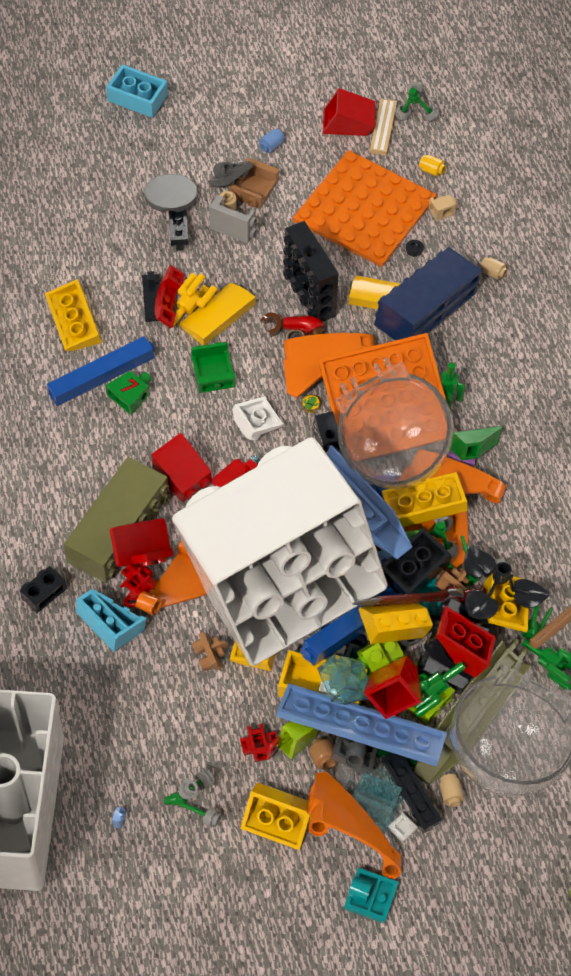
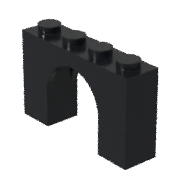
M452 598L442 602L437 610V613H439L438 618L433 622V627L430 629L432 631L431 636L424 644L425 652L417 662V667H419L418 675L425 673L430 677L436 671L443 675L456 665L446 656L443 645L436 637L445 606H448L487 632L491 626V623H488V619L477 620L471 618L466 611L465 605ZM461 671L447 681V683L455 690L456 694H461L470 683L472 676Z

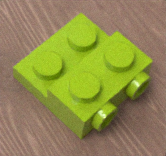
M397 641L369 644L357 651L360 666L368 670V680L372 672L405 657Z

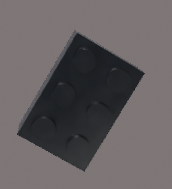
M424 528L409 540L413 548L399 559L391 556L382 565L386 580L409 601L413 598V594L416 595L451 563V553Z

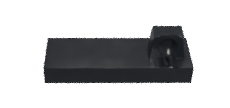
M175 210L169 211L171 246L176 245V251L183 250V245H189L186 210L175 212Z
M154 271L147 272V275H142L145 322L159 321L155 317V301L161 284L160 274H154Z

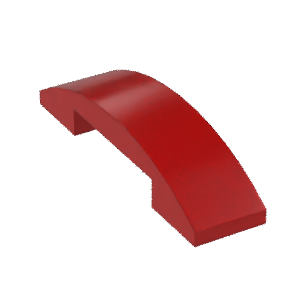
M172 265L168 267L162 279L155 301L156 319L169 328H172L176 316V313L173 312L178 289L183 284L185 277L184 273Z

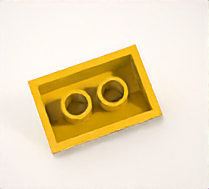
M408 601L412 603L359 607L358 610L370 644L425 638L433 627L427 608L416 602Z
M257 782L250 792L240 829L300 850L309 828L308 800Z

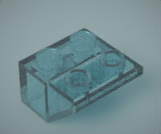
M333 654L317 668L331 702L348 705L367 699L364 690L369 678L361 661Z
M363 772L353 797L368 813L382 833L385 834L401 797L402 788Z

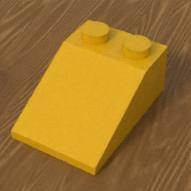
M493 574L484 582L483 592L488 595L494 583ZM513 576V579H512V580H513V584L515 583L516 580H519V579H522V578H518V577ZM509 580L505 584H497L490 598L495 599L499 607L497 613L488 619V623L527 632L529 608L522 607L514 600L515 592L511 591Z

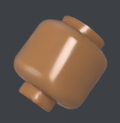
M317 739L309 749L311 759L318 769L330 770L337 763L336 760L331 758L334 743L330 739Z

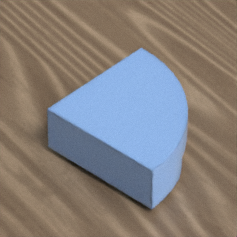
M116 808L112 819L113 827L122 828L126 813L125 808Z

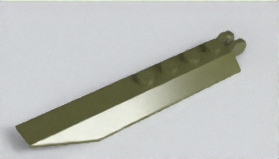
M516 638L511 641L507 648L504 641H500L492 652L489 666L476 678L473 677L435 729L447 732L437 767L418 761L413 770L427 784H431L466 757L532 668V666L522 662V659L529 650L524 646L517 655L512 652L519 643V640Z

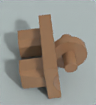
M453 568L451 573L455 575L454 577L444 570L439 573L440 576L434 585L443 592L450 584L455 587L454 589L462 588L464 597L471 592L460 583L461 581L465 584L469 582L464 568L459 571Z
M204 631L198 634L200 639L192 643V647L197 655L206 651L207 656L199 660L201 668L204 671L212 668L222 669L223 666L218 654L220 657L225 655L223 650L228 646L226 641H219L218 637H214L211 640Z

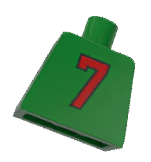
M128 371L105 385L106 395L132 415L149 396V386L147 384L152 379L147 372L142 373L138 377L132 371Z

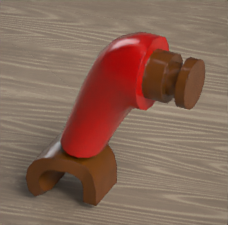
M270 312L265 314L260 320L264 324H276L275 328L269 330L270 337L279 334L281 328H284V330H299L307 333V335L324 334V323L314 316H289L280 319L279 315Z

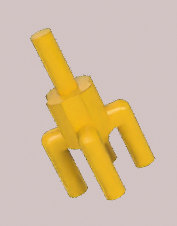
M191 273L178 289V294L181 297L176 302L179 309L176 311L173 327L184 313L190 315L196 306L205 307L217 291V288L213 285L210 288L203 285L198 292L196 291L205 279L203 274L199 273L196 276L194 273Z

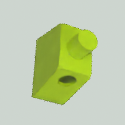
M290 721L282 726L279 748L290 759H293L316 739L318 729Z

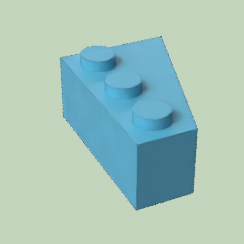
M91 589L76 599L75 612L113 652L145 630V617L135 615L130 612L129 608L125 606L123 608L113 603L114 600Z

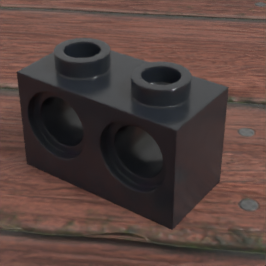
M49 566L39 571L33 580L26 582L21 587V599L36 613H39L67 590L66 581ZM48 581H53L52 584H46ZM34 593H38L37 596H31Z

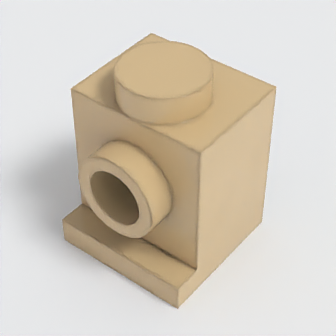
M450 194L438 197L435 200L433 197L429 199L428 209L436 221L455 214L457 202Z

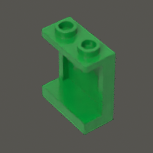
M216 342L210 345H198L191 348V358L199 393L236 387V377L232 370L227 342Z

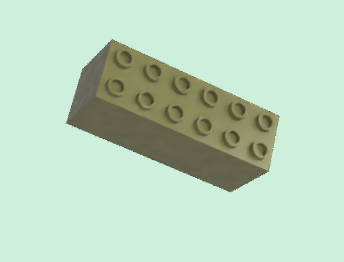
M127 457L63 544L67 563L104 583H107L109 579H113L117 574L118 567L114 558L110 528L150 521L152 519L155 520L159 514L160 507L162 505L165 506L170 498L167 476Z

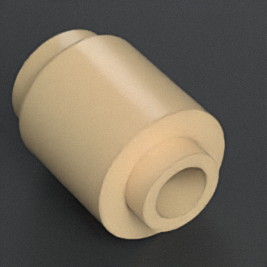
M231 191L222 192L220 196L224 197V207L236 211V195Z
M485 257L480 264L483 274L497 280L504 278L508 271L505 263L492 257Z
M455 774L441 777L439 785L444 804L449 805V807L459 806L464 800L460 779Z

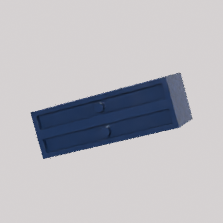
M447 247L444 251H440L435 258L428 260L421 269L418 268L412 276L406 277L399 286L393 287L390 293L386 296L383 295L379 299L374 325L395 341L429 333L476 294L482 270L452 248Z

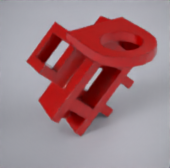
M137 563L127 565L121 571L126 579L119 587L123 588L126 586L130 590V593L123 601L124 606L129 608L136 607V603L128 602L137 600L142 591L149 593L151 589L155 588L157 581L151 577L153 572L147 566Z
M262 723L259 724V728L255 729L247 726L248 737L240 738L244 756L253 754L254 762L270 760L281 744V737L276 736V731L264 733Z

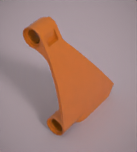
M328 333L285 340V359L283 362L287 394L298 398L322 378L319 359L375 346V337L371 334Z
M425 450L418 451L411 467L405 469L397 485L399 487L457 472L465 495L481 493L486 500L498 504L506 490V485L485 472L454 459Z
M182 540L178 546V554L159 579L155 588L149 593L142 591L135 605L137 608L154 616L163 607L182 603L207 594Z

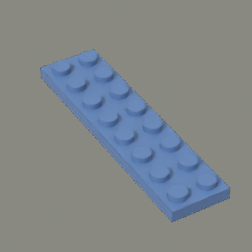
M289 683L276 713V717L436 767L447 732L396 716L385 719L379 711Z

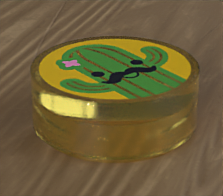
M316 395L305 396L302 399V409L307 413L317 412L320 409V399Z

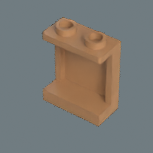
M248 157L246 161H250L253 167L248 170L249 173L247 175L239 177L236 184L229 187V191L236 195V201H242L251 207L261 209L279 180V169Z

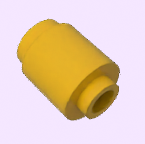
M423 155L419 162V168L422 171L436 177L443 175L446 165H444L445 162L431 155Z

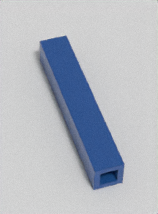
M143 336L47 383L48 394L55 405L59 406L154 359V345Z
M387 586L386 590L372 597H388L386 599L389 600L382 599L378 602H388L387 604L395 603L390 601L402 600V598L392 599L394 597H389L399 596L390 586ZM365 606L353 608L306 639L300 651L303 657L315 666L366 632L358 610L359 607Z

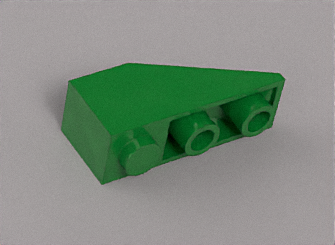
M502 426L454 432L450 450L461 460L479 458L499 443Z

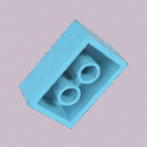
M123 64L106 87L107 101L151 118L154 117L168 96L166 80Z

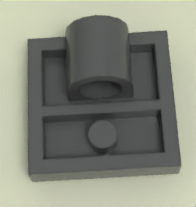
M250 161L233 164L230 162L217 163L213 168L215 177L208 182L212 187L218 186L221 188L225 185L229 187L236 182L235 179L249 173L248 170L253 166Z
M337 736L331 758L368 777L372 772L378 748Z

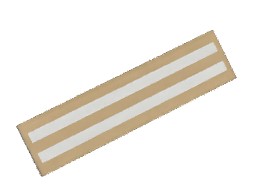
M380 99L370 153L387 155L395 108L397 107V101Z

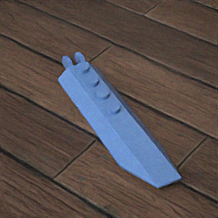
M331 445L327 456L361 501L374 544L395 559H399L413 547L395 511Z

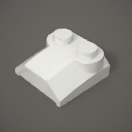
M265 396L235 404L232 409L234 421L249 440H258L262 434L284 425Z

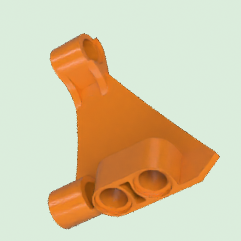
M327 771L316 773L309 793L307 814L310 815V833L314 836H323L331 827L361 841L382 856V874L384 877L389 879L398 878L401 875V854L391 846L368 813Z

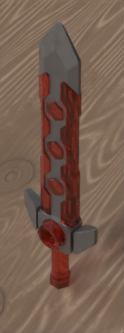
M449 586L446 588V591L378 596L352 604L377 607L424 602H445L450 598L460 602L462 598H466L469 592L479 590L486 594V589L463 590L458 588V586Z

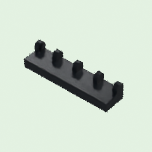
M394 753L381 759L382 765L388 771L392 782L398 788L402 799L408 805L422 833L424 834L430 831L432 827L442 822L440 815L406 758Z

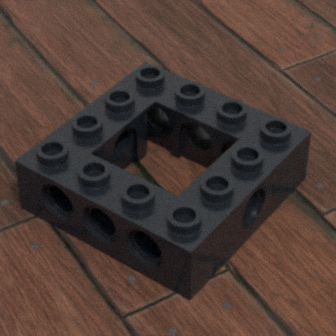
M305 221L285 228V236L283 237L285 248H283L284 278L291 282L293 292L298 293L299 301L302 306H306L308 316L317 317L322 322L336 317L339 273Z

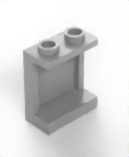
M217 195L209 207L210 229L246 243L251 238L254 239L257 233L256 210L252 209L248 215H244L224 207V197Z

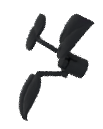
M471 545L467 550L464 558V569L467 574L476 579L481 578L483 575L488 578L493 574L494 580L488 595L479 590L471 591L467 594L464 605L471 618L486 620L497 613L499 604L490 597L497 584H505L508 580L511 591L515 592L514 600L522 607H537L550 596V593L545 588L527 579L516 580L513 584L512 567L507 562L496 564L495 559L491 555L479 550L474 545Z

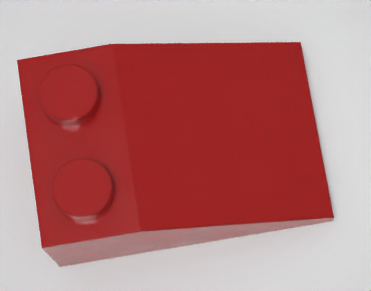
M445 606L436 637L457 665L459 662H462L466 667L463 671L476 678L490 664L496 637L448 606Z

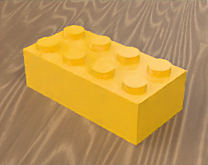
M288 650L278 684V697L283 698L288 683L321 693L319 692L321 681L327 682L330 680L334 683L333 687L349 688L352 694H349L351 696L350 699L335 697L331 694L328 696L360 705L368 670L327 659L313 666L301 653Z

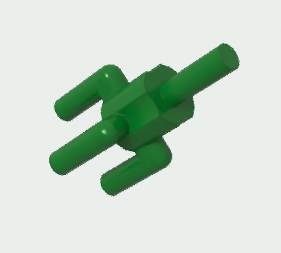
M452 362L448 364L447 371L443 372L440 378L449 412L451 410L452 396L457 392L456 400L461 402L465 392V385L458 383L455 364Z
M525 639L522 646H525L539 656L537 663L548 671V677L569 692L571 690V677L563 671L566 667L571 670V653L563 648L559 649L558 652L550 647L544 650L540 647L534 649L529 644L530 641Z
M459 662L443 675L438 671L430 677L425 673L419 675L420 692L424 695L421 698L422 702L415 705L417 708L415 713L419 718L441 702L439 695L450 688L447 681L466 668L462 662Z

